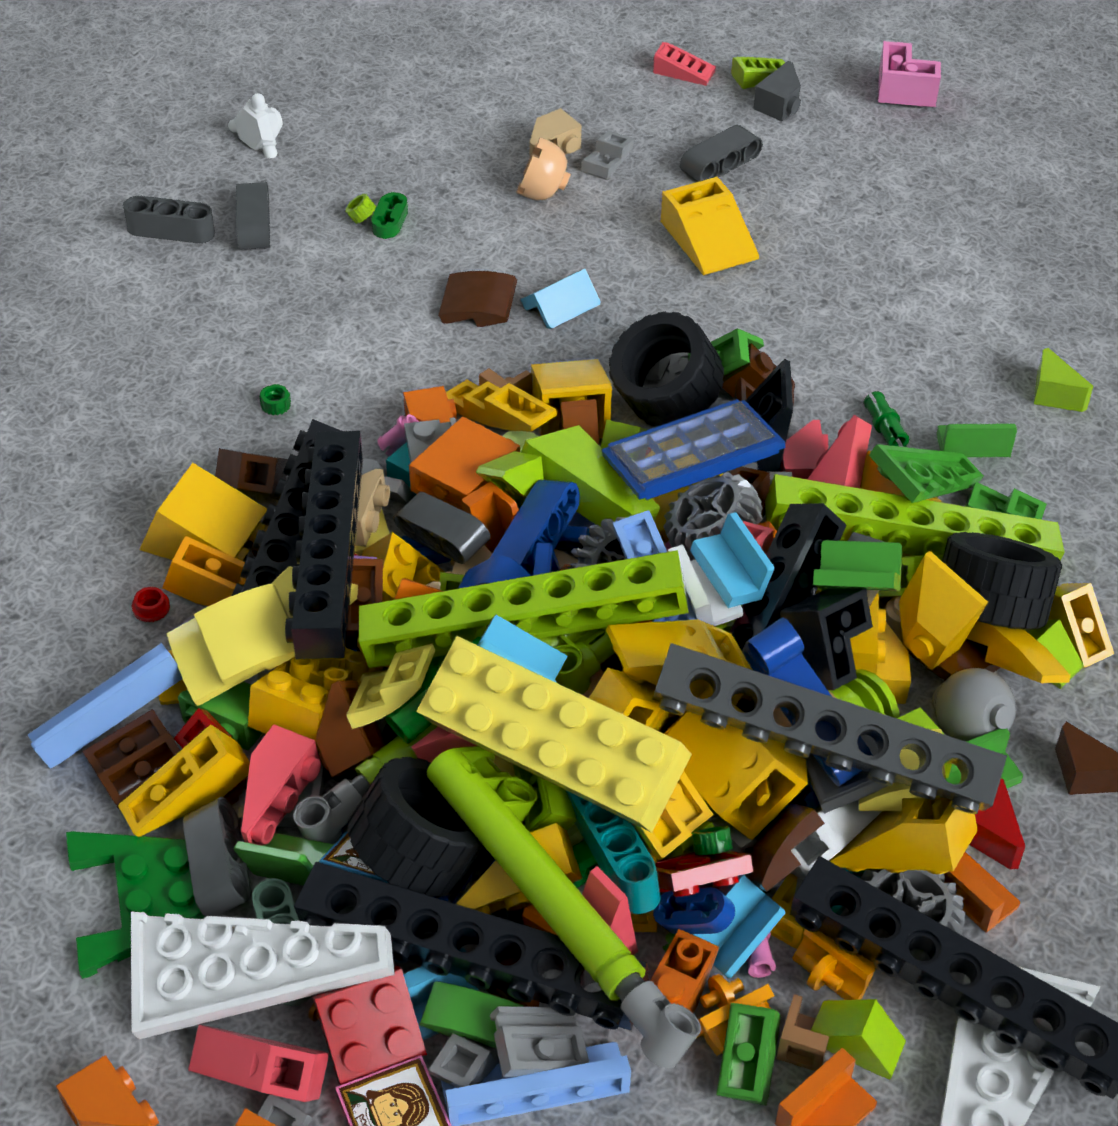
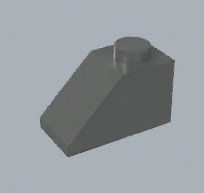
M787 61L756 85L753 109L781 122L791 114L797 113L801 104V99L799 98L801 85L792 62Z

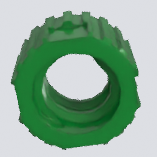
M273 384L261 390L259 396L260 405L265 413L279 415L290 409V392H288L285 386Z
M728 826L708 827L692 832L695 855L717 854L733 848L730 828Z

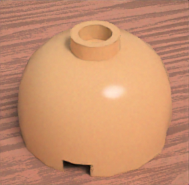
M539 138L538 144L536 143L523 173L524 178L517 188V194L533 200H546L552 197L558 188L564 191L571 174L566 172L567 159L559 146L547 139Z

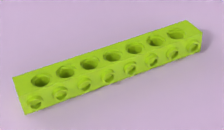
M774 474L765 500L766 522L770 521L777 531L790 504L824 503L847 525L840 541H848L852 533L856 532L884 542L900 543L902 545V553L925 555L928 551H931L933 554H944L948 537L960 532L990 534L1021 541L1052 553L1060 561L1065 553L1058 522L930 500L912 503L906 496Z
M676 550L359 606V644L368 667L373 668L390 665L395 653L431 643L435 647L433 657L447 655L456 636L472 642L478 636L482 638L495 615L532 636L542 639L606 628L608 625L629 624L687 614L689 611L679 553Z

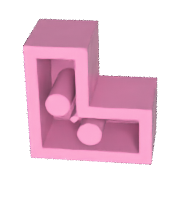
M883 41L879 67L878 102L936 107L941 80V61L912 59V43Z

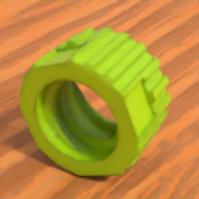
M361 194L349 202L345 212L354 223L358 224L373 214L376 205L367 194Z

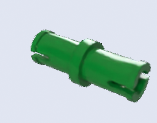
M871 392L876 399L875 403H873L868 394L863 403L873 418L872 424L878 433H882L887 445L899 446L896 441L899 439L902 445L906 447L910 439L900 424L898 412L890 408L882 392Z

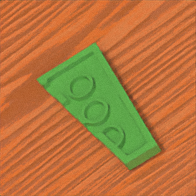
M876 444L869 454L878 465L877 470L885 478L892 480L912 503L972 488L976 482L979 483L984 477L963 453Z

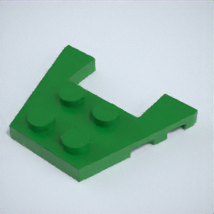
M76 831L66 832L68 860L71 871L115 863L122 924L121 929L76 938L81 979L98 973L97 969L115 960L120 962L131 956V912H145L148 916L165 917V914H181L183 918H205L195 902L185 839L137 837Z

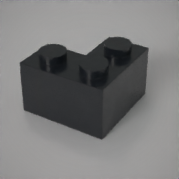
M866 588L825 589L779 611L780 617L787 619L799 634L804 644L802 655L827 690H836L857 678L850 639L873 627Z

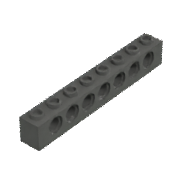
M673 643L670 644L652 698L659 701V708L667 712L684 715V712L688 711L702 716L700 721L708 726L725 729L726 725L742 729V736L752 741L767 743L768 739L783 743L785 744L784 750L791 754L809 757V754L812 753L827 758L825 764L832 768L850 772L851 768L854 767L869 772L867 778L876 783L892 786L895 781L910 786L909 792L915 796L935 800L937 795L953 801L951 805L953 808L969 814H977L978 810L984 811L993 806L1007 755ZM695 680H705L711 685L713 695L706 699L697 698L691 693L690 684ZM739 693L748 695L753 700L754 710L749 713L738 712L732 705V696ZM779 707L788 708L795 716V724L791 727L780 726L774 720L773 711ZM826 721L831 723L836 729V739L834 741L820 739L815 731L817 722ZM868 735L877 742L878 752L876 755L869 756L860 751L857 744L859 736ZM902 749H910L918 755L920 764L917 770H910L902 765L900 761ZM944 763H951L959 768L961 772L959 784H951L945 780L942 774Z

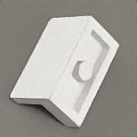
M683 544L668 549V552L678 550L686 596L697 619L710 625L718 626L743 616L741 605L731 608L726 606L696 559L690 561Z

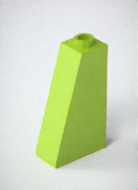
M579 425L531 438L524 442L521 450L522 453L542 457L544 480L574 482L577 484L580 494L577 512L595 525L601 527L603 519H612L615 522L617 517L627 518L647 510L650 511L655 521L661 507L652 498L649 500L645 498L639 500L603 457L602 448Z

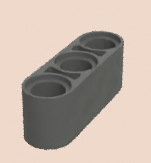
M734 125L689 148L680 160V168L698 182L717 176L719 178L730 172L729 169L732 171L751 161L750 158H757L762 150L763 142L744 127Z
M268 183L236 184L238 249L271 248Z
M133 196L126 199L123 203L127 230L134 236L190 243H206L215 237L212 209L205 203L149 196Z
M419 492L393 516L397 527L408 538L459 564H465L491 537L488 529L478 518L425 492Z
M219 797L185 815L183 818L193 894L199 910L205 917L220 916L251 899L247 864L242 861L233 849L237 841H242L238 816L231 803L226 798Z

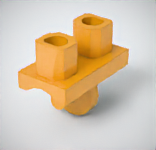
M804 929L803 939L792 957L796 963L811 973L807 980V986L817 991L825 984L844 1000L862 999L876 969L874 963L858 953L856 955L849 954L840 949L832 938L819 931L811 932Z
M720 974L709 977L708 987L710 992L701 996L700 1002L705 1009L715 1004L719 1009L698 1019L701 1025V1032L697 1038L704 1036L715 1055L719 1056L722 1054L731 1003L771 1009L767 1001L775 995L769 984L736 1000L734 995L744 990V985L739 978L728 983Z

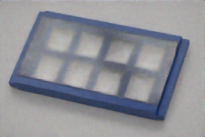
M736 399L609 443L608 447L602 449V455L639 500L643 498L649 500L778 454L779 450L786 447L785 441L745 400L739 401Z

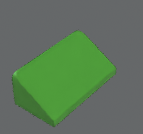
M731 1003L716 1095L767 1106L781 1014L778 1011Z

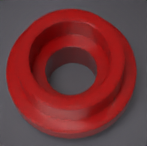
M145 587L135 594L131 606L132 612L140 621H158L168 614L170 601L161 589Z

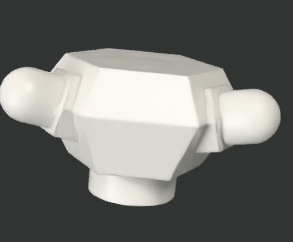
M254 94L237 112L235 118L229 121L228 128L231 132H237L239 139L253 150L263 151L266 158L277 156L275 138L282 128V117L275 108L268 107L262 94Z

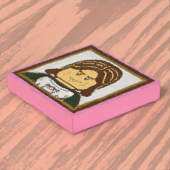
M422 1055L335 1087L336 1095L348 1126H451Z

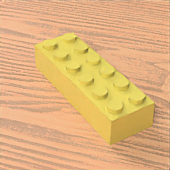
M456 636L416 711L432 724L651 833L692 755L680 741L459 636Z

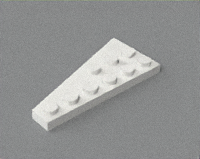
M131 912L132 1034L139 1040L395 975L391 933L385 926L334 923L332 926H313L305 921H291V924L272 923L269 919L218 916L192 919L183 918L181 914H165V917L148 916L145 912Z
M1021 968L1089 1007L1092 1006L1100 990V986ZM963 975L962 984H970L969 978ZM1001 995L991 996L996 1005L1003 1008L1012 1007L1009 1000ZM957 1015L940 1126H1025L1055 1071L1040 1063L1037 1056L1022 1047L1015 1048L1002 1042L991 1029L980 1023H969ZM1041 1018L1033 1019L1034 1024L1040 1030L1045 1032L1053 1031L1052 1026L1046 1020Z

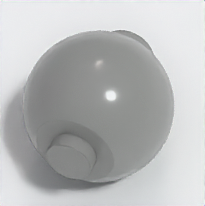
M969 668L958 671L947 678L944 683L940 684L933 694L932 702L935 708V715L940 728L947 736L966 742L997 729L1007 728L1009 731L1013 725L1016 715V702L1013 692L1005 680L989 670Z

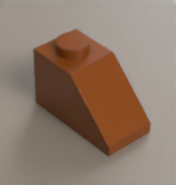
M357 680L337 681L331 684L315 739L320 749L319 757L321 763L330 772L332 777L356 773V767L365 760L373 758V754L386 745L376 721L352 729L346 714L359 688Z

